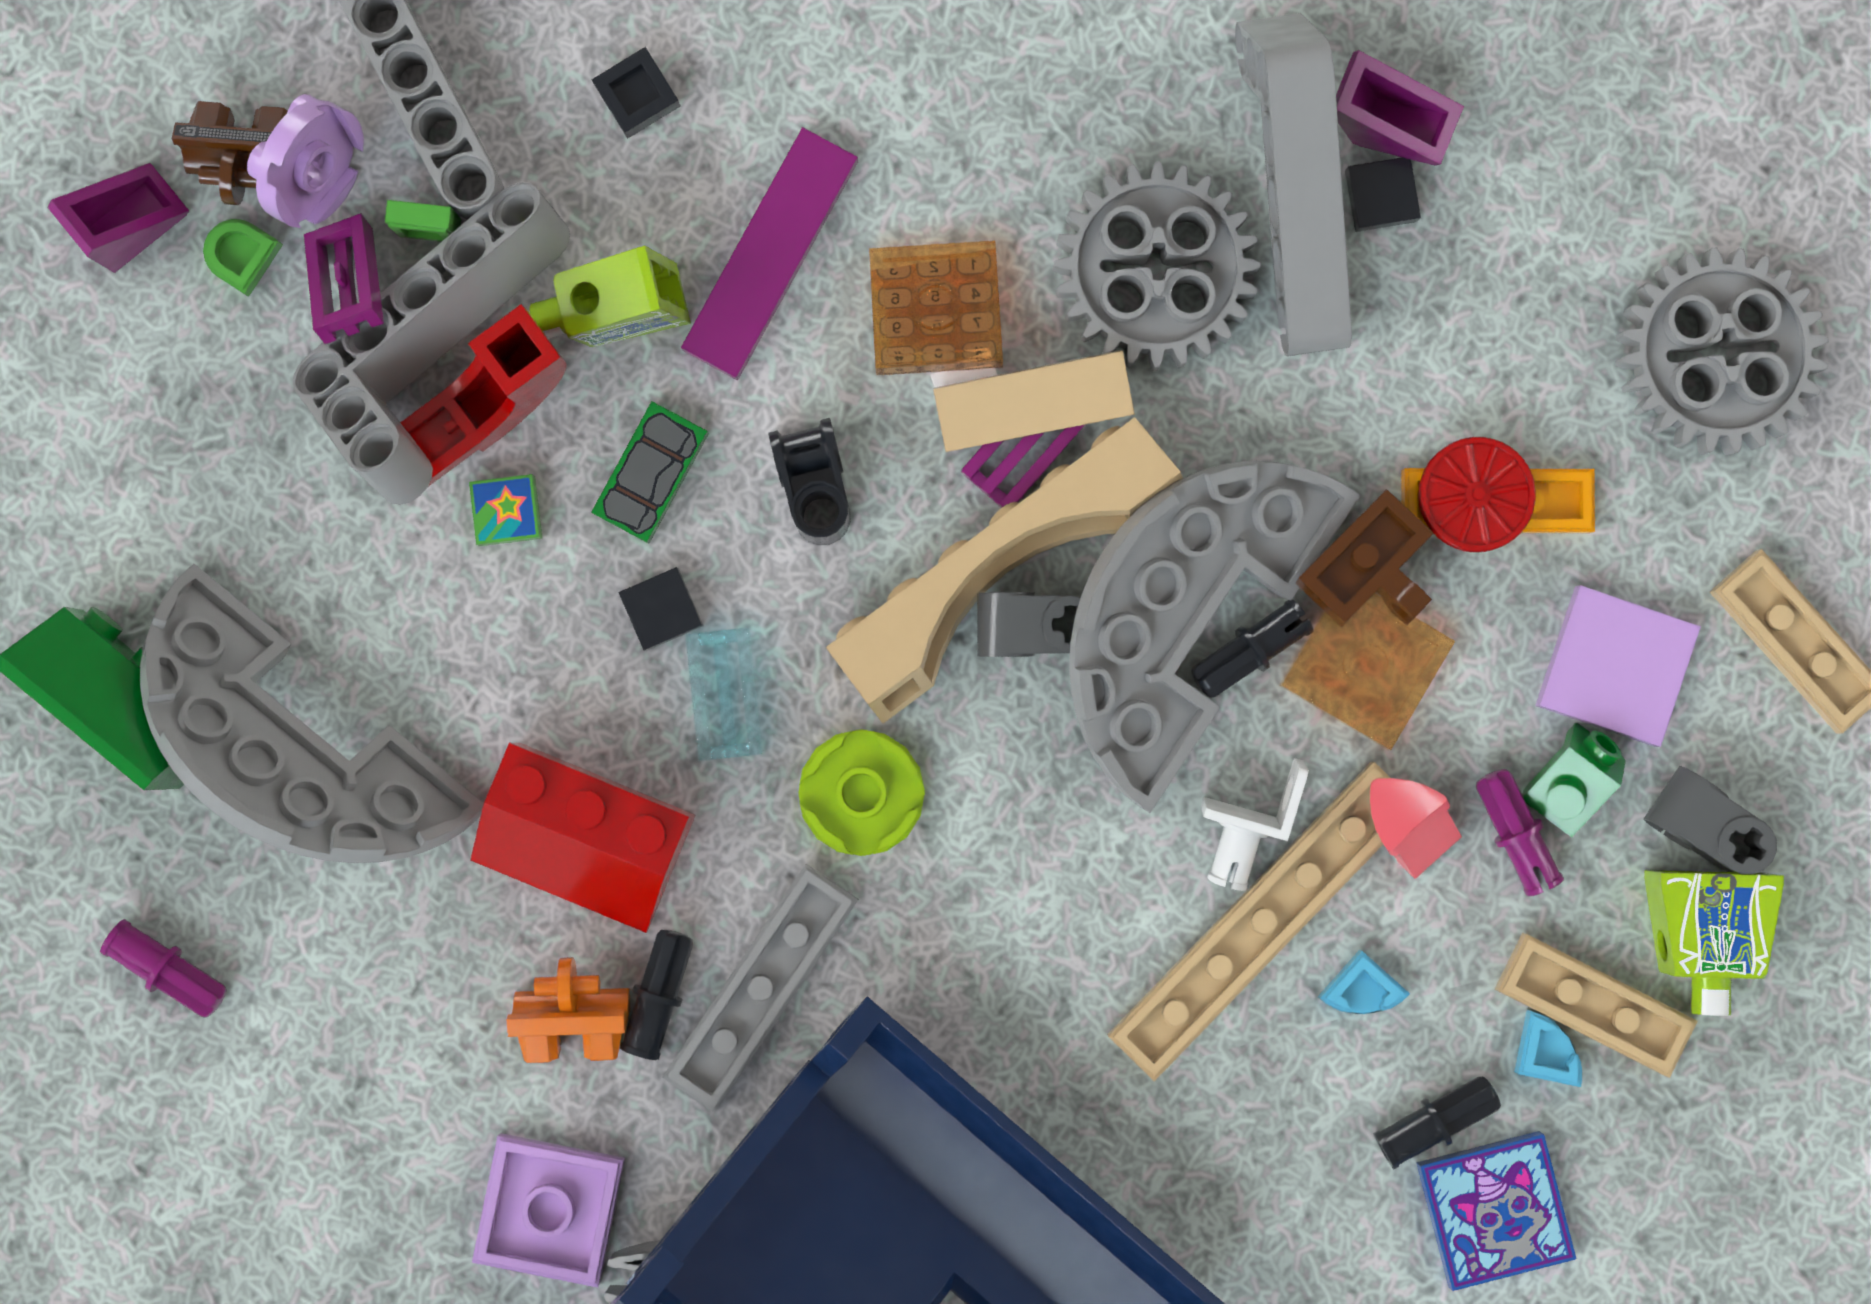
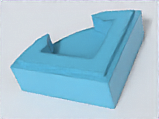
M1359 950L1319 994L1318 998L1342 1012L1370 1014L1395 1007L1408 997L1410 993L1369 956Z
M1527 1010L1514 1072L1520 1075L1581 1087L1582 1065L1570 1038L1550 1018Z

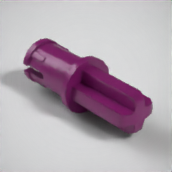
M1507 769L1493 771L1476 782V790L1498 833L1494 842L1497 847L1505 848L1524 887L1525 895L1535 896L1544 893L1533 870L1536 866L1540 868L1550 890L1564 881V877L1559 872L1540 833L1544 824L1541 819L1533 818L1512 773Z
M126 919L121 920L111 930L101 946V954L111 957L126 969L145 980V989L150 992L159 989L200 1017L208 1018L222 1003L227 992L224 984L182 958V949L177 946L168 949L133 927Z

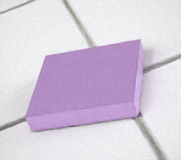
M1581 585L1575 586L1535 706L1654 747H1661L1701 626Z
M500 1133L497 1136L472 1263L598 1288L601 1282L625 1158Z

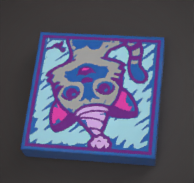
M1540 1131L1416 1162L1447 1284L1452 1291L1577 1259L1546 1139Z

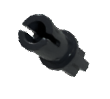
M1293 599L1291 601L1287 600L1283 606L1248 630L1243 626L1236 629V638L1193 666L1191 672L1195 683L1207 697L1214 698L1257 668L1262 672L1270 668V659L1304 636L1314 632L1312 623L1309 619L1302 622L1300 617L1306 614L1304 610Z
M660 930L657 933L641 985H634L632 990L638 996L624 1040L620 1044L622 1051L649 1060H659L661 1046L674 1006L680 1007L683 1001L677 995L693 947V939L687 935L672 930Z
M1480 1076L1431 1103L1427 1098L1421 1100L1423 1106L1421 1109L1402 1118L1386 1129L1373 1133L1385 1158L1394 1170L1403 1162L1441 1142L1446 1146L1453 1144L1451 1139L1453 1135L1497 1112L1501 1107V1103L1490 1082L1484 1076Z

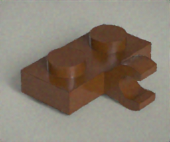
M1386 489L1297 579L1295 584L1341 627L1376 592L1382 597L1390 611L1404 624L1408 625L1432 599L1399 569L1430 539L1433 532Z

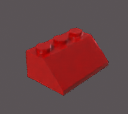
M509 742L483 804L470 861L647 933L696 815L525 744Z

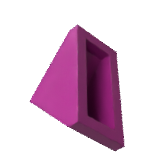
M1360 50L1352 53L1336 93L1338 124L1353 144L1434 166L1441 165L1464 108L1460 103Z
M151 163L52 199L47 207L85 255L113 273H116L189 213V209Z

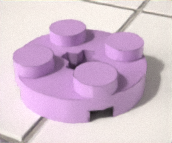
M307 94L298 96L291 103L287 114L274 128L268 140L255 146L247 162L248 174L257 179V197L265 212L291 227L301 228L299 222L306 219L313 224H318L326 220L339 208L351 191L358 174L357 170L349 166L353 155V147L363 152L364 136L357 118L349 111L330 101L318 100Z

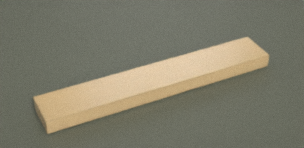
M1375 762L1368 764L1107 1034L1153 1081L1179 1057L1383 845L1371 815L1370 786L1374 779L1390 777Z

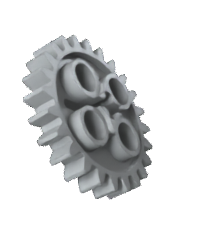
M1155 162L1149 179L1143 180L1138 169L1133 164L1128 167L1126 185L1120 186L1110 174L1104 176L1102 182L1104 198L1089 190L1083 193L1082 202L1089 213L1086 215L1073 210L1068 212L1066 222L1078 233L1077 235H1058L1056 246L1070 253L1071 257L1055 260L1053 272L1070 276L1071 280L1057 287L1056 296L1057 298L1076 299L1077 303L1069 309L1065 318L1067 322L1086 318L1089 323L1081 337L1084 343L1101 334L1106 338L1102 354L1114 352L1118 346L1126 349L1125 363L1128 368L1134 365L1140 353L1148 354L1152 371H1158L1164 354L1170 353L1177 367L1183 368L1187 363V348L1192 347L1203 359L1210 355L1209 335L1225 344L1229 341L1232 334L1224 319L1243 323L1248 313L1236 302V299L1248 300L1255 297L1258 289L1242 279L1245 276L1257 273L1261 268V262L1243 258V253L1252 249L1258 242L1257 236L1238 235L1237 230L1248 217L1247 212H1238L1228 216L1224 211L1232 196L1230 191H1226L1213 199L1207 195L1211 184V176L1206 175L1193 187L1187 184V166L1182 165L1177 171L1174 180L1165 179L1161 162ZM1116 222H1129L1136 226L1141 233L1142 242L1135 248H1119L1110 240L1108 228ZM1182 222L1194 223L1203 232L1204 245L1192 250L1182 248L1173 239L1172 227ZM1156 253L1160 254L1161 263L1166 266L1209 262L1213 270L1206 273L1194 269L1169 268L1166 270L1162 280L1153 279L1151 269L1146 267L1104 272L1101 270L1100 264L1104 261H1111L1121 265H1145L1150 254ZM1118 284L1131 285L1140 294L1141 307L1134 312H1119L1110 304L1107 295L1108 290ZM1183 284L1193 285L1203 295L1204 308L1195 313L1182 312L1173 303L1172 289Z
M1717 247L1703 253L1701 266L1692 253L1686 254L1678 260L1679 274L1673 268L1666 265L1655 272L1659 287L1646 283L1638 288L1636 293L1646 307L1632 305L1623 312V316L1635 324L1636 329L1624 330L1616 335V341L1632 347V353L1615 361L1616 367L1633 369L1635 378L1621 387L1622 392L1641 391L1644 399L1636 406L1633 412L1635 415H1640L1653 409L1658 414V417L1653 424L1651 432L1657 434L1671 426L1675 427L1674 446L1677 448L1687 445L1694 436H1697L1698 452L1701 455L1713 452L1718 440H1720L1722 450L1726 456L1740 452L1742 438L1751 450L1766 445L1765 431L1774 438L1781 437L1789 432L1784 417L1796 421L1808 414L1804 405L1798 400V397L1812 398L1821 392V389L1808 379V375L1828 369V363L1812 357V350L1828 343L1829 339L1826 336L1810 334L1808 326L1817 322L1823 314L1821 311L1803 313L1800 305L1808 297L1810 290L1805 288L1790 294L1785 288L1790 281L1792 271L1787 269L1773 278L1768 276L1770 257L1766 255L1756 260L1750 267H1746V255L1742 248H1738L1730 253L1725 264ZM1741 303L1753 306L1759 313L1761 321L1758 332H1752L1741 324L1738 316ZM1678 309L1686 310L1696 318L1698 333L1695 338H1688L1682 335L1676 328L1675 314ZM1717 342L1720 348L1725 349L1744 347L1760 342H1773L1776 345L1774 353L1763 351L1744 352L1727 361L1722 355L1699 357L1682 362H1670L1666 357L1669 351H1701ZM1749 365L1761 369L1766 376L1767 390L1764 396L1752 392L1747 386L1745 375ZM1685 371L1693 372L1702 379L1705 386V394L1701 402L1688 398L1684 393L1682 377Z

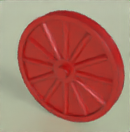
M1469 437L1447 445L1433 456L1422 474L1418 498L1424 521L1438 539L1455 549L1479 553L1500 548L1521 534L1533 514L1536 489L1531 470L1517 451L1507 444L1492 438Z

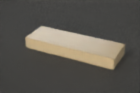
M1122 350L933 388L946 452L1135 415Z
M1762 549L1753 552L1710 591L1711 595L1836 734L1844 733L1871 709V670Z
M1525 933L1521 934L1495 987V990L1668 1078L1671 1077L1698 1022L1680 1011Z

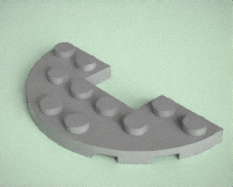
M1242 461L1218 465L1178 480L1157 493L1133 513L1104 548L1084 587L1074 619L1069 662L1071 693L1078 723L1094 759L1110 781L1140 808L1151 813L1220 709V706L1175 675V672L1243 570L1277 596L1289 601L1292 600L1300 588L1295 584L1297 579L1322 555L1361 496L1343 483L1322 473L1285 463Z
M191 565L167 591L156 610L143 646L140 664V689L144 712L151 733L174 773L203 804L226 822L253 838L301 856L333 862L376 863L403 859L438 847L464 832L481 816L484 803L390 725L382 730L349 761L258 686L256 682L283 660L291 643L197 565Z

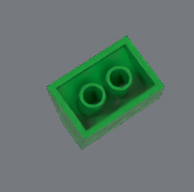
M63 607L0 654V672L141 789H181L184 785L162 755L151 733L144 712L140 689V664L143 647H140L135 653L117 637L123 629L108 615L95 607H91L87 613L84 610Z

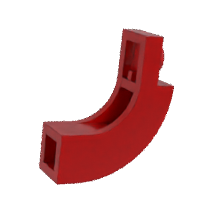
M522 304L470 341L468 345L476 354L470 366L447 388L400 422L431 463L433 468L432 479L428 487L478 450L485 451L509 433L546 399L562 379L566 371L565 360Z

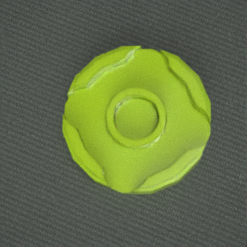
M863 729L836 734L818 746L802 769L798 791L802 817L815 837L837 852L858 856L886 852L907 838L921 817L925 795L920 767L908 749L884 733Z

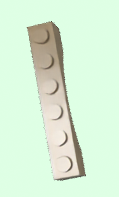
M1135 417L1122 427L1114 426L1107 429L1096 438L1090 451L1071 465L1063 464L1053 469L1042 480L1040 488L1020 503L1012 502L1002 507L991 518L989 526L969 541L961 540L951 545L942 553L938 564L918 579L911 578L900 583L891 591L887 602L867 617H857L845 624L837 633L836 640L829 644L826 649L879 720L884 724L934 686L942 657L958 625L977 602V593H985L1007 572L1041 552L1074 540L1105 534H1116L1119 528L1138 508L1160 491L1183 479L1181 471Z

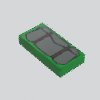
M651 401L591 513L649 544L707 439L708 431Z

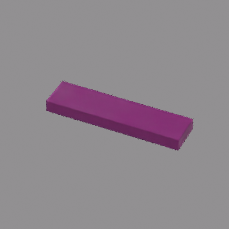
M802 127L681 346L682 351L738 381L858 163L857 156Z

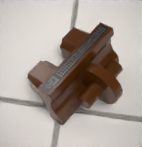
M198 101L189 123L175 122L171 139L173 144L178 145L181 149L186 174H198L200 184L219 185L221 201L224 204L240 205L243 201L245 188H256L257 179L251 177L247 171L250 153L259 143L268 140L270 134L287 114L288 110L282 107L261 106L255 110L252 128L234 127L235 119L229 107L218 102Z

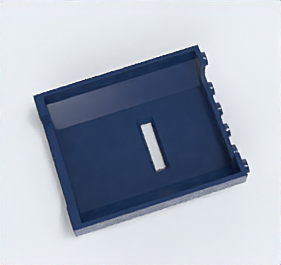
M868 996L847 1015L833 1031L823 1047L792 1078L626 1282V1288L611 1303L940 1304L949 1291H952L966 1304H1225Z

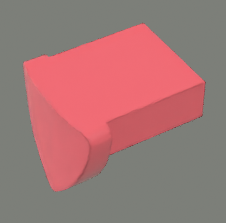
M1378 778L1371 782L1370 806L1375 829L1389 854L1394 856L1397 862L1416 879L1462 837L1447 811L1450 808V803L1445 795L1414 781Z

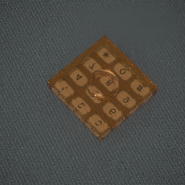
M995 240L869 248L875 369L877 376L1003 368Z
M1374 594L1343 627L1338 625L1323 611L1313 627L1314 632L1306 639L1279 686L1386 750H1392L1455 641L1416 617L1408 625L1404 624L1390 611L1382 597Z

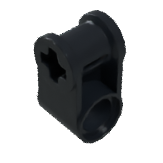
M822 419L819 427L783 436L778 430L769 432V440L781 486L785 488L791 516L799 534L808 542L818 546L831 545L839 541L847 533L851 518L841 473L844 471L831 419ZM817 499L831 500L839 508L836 521L825 529H816L804 522L806 507Z

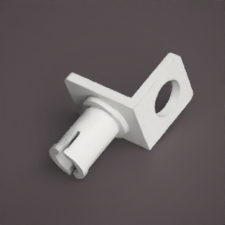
M1294 758L1276 817L1203 797L1201 803L1203 817L1217 821L1224 826L1211 871H1209L1207 876L1208 880L1225 887L1231 865L1234 862L1229 882L1232 883L1231 889L1246 891L1260 839L1270 836L1288 841L1309 772L1304 760Z

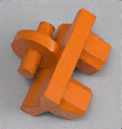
M573 957L560 958L556 977H535L534 991L515 992L512 1014H508L506 1019L508 1037H518L526 1063H544L558 1059L561 1051L560 1035H582L584 1058H588L591 1061L615 1060L618 1058L622 1033H625L630 1012V988L600 989L599 975L577 976L575 959Z

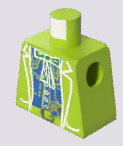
M645 245L557 273L553 277L557 296L531 303L529 307L531 316L548 339L567 334L569 339L589 347H596L691 324L677 263Z
M1644 870V881L1659 972L1675 977H1692V1014L1710 1016L1731 1015L1732 978L1764 979L1768 973L1784 887V875Z

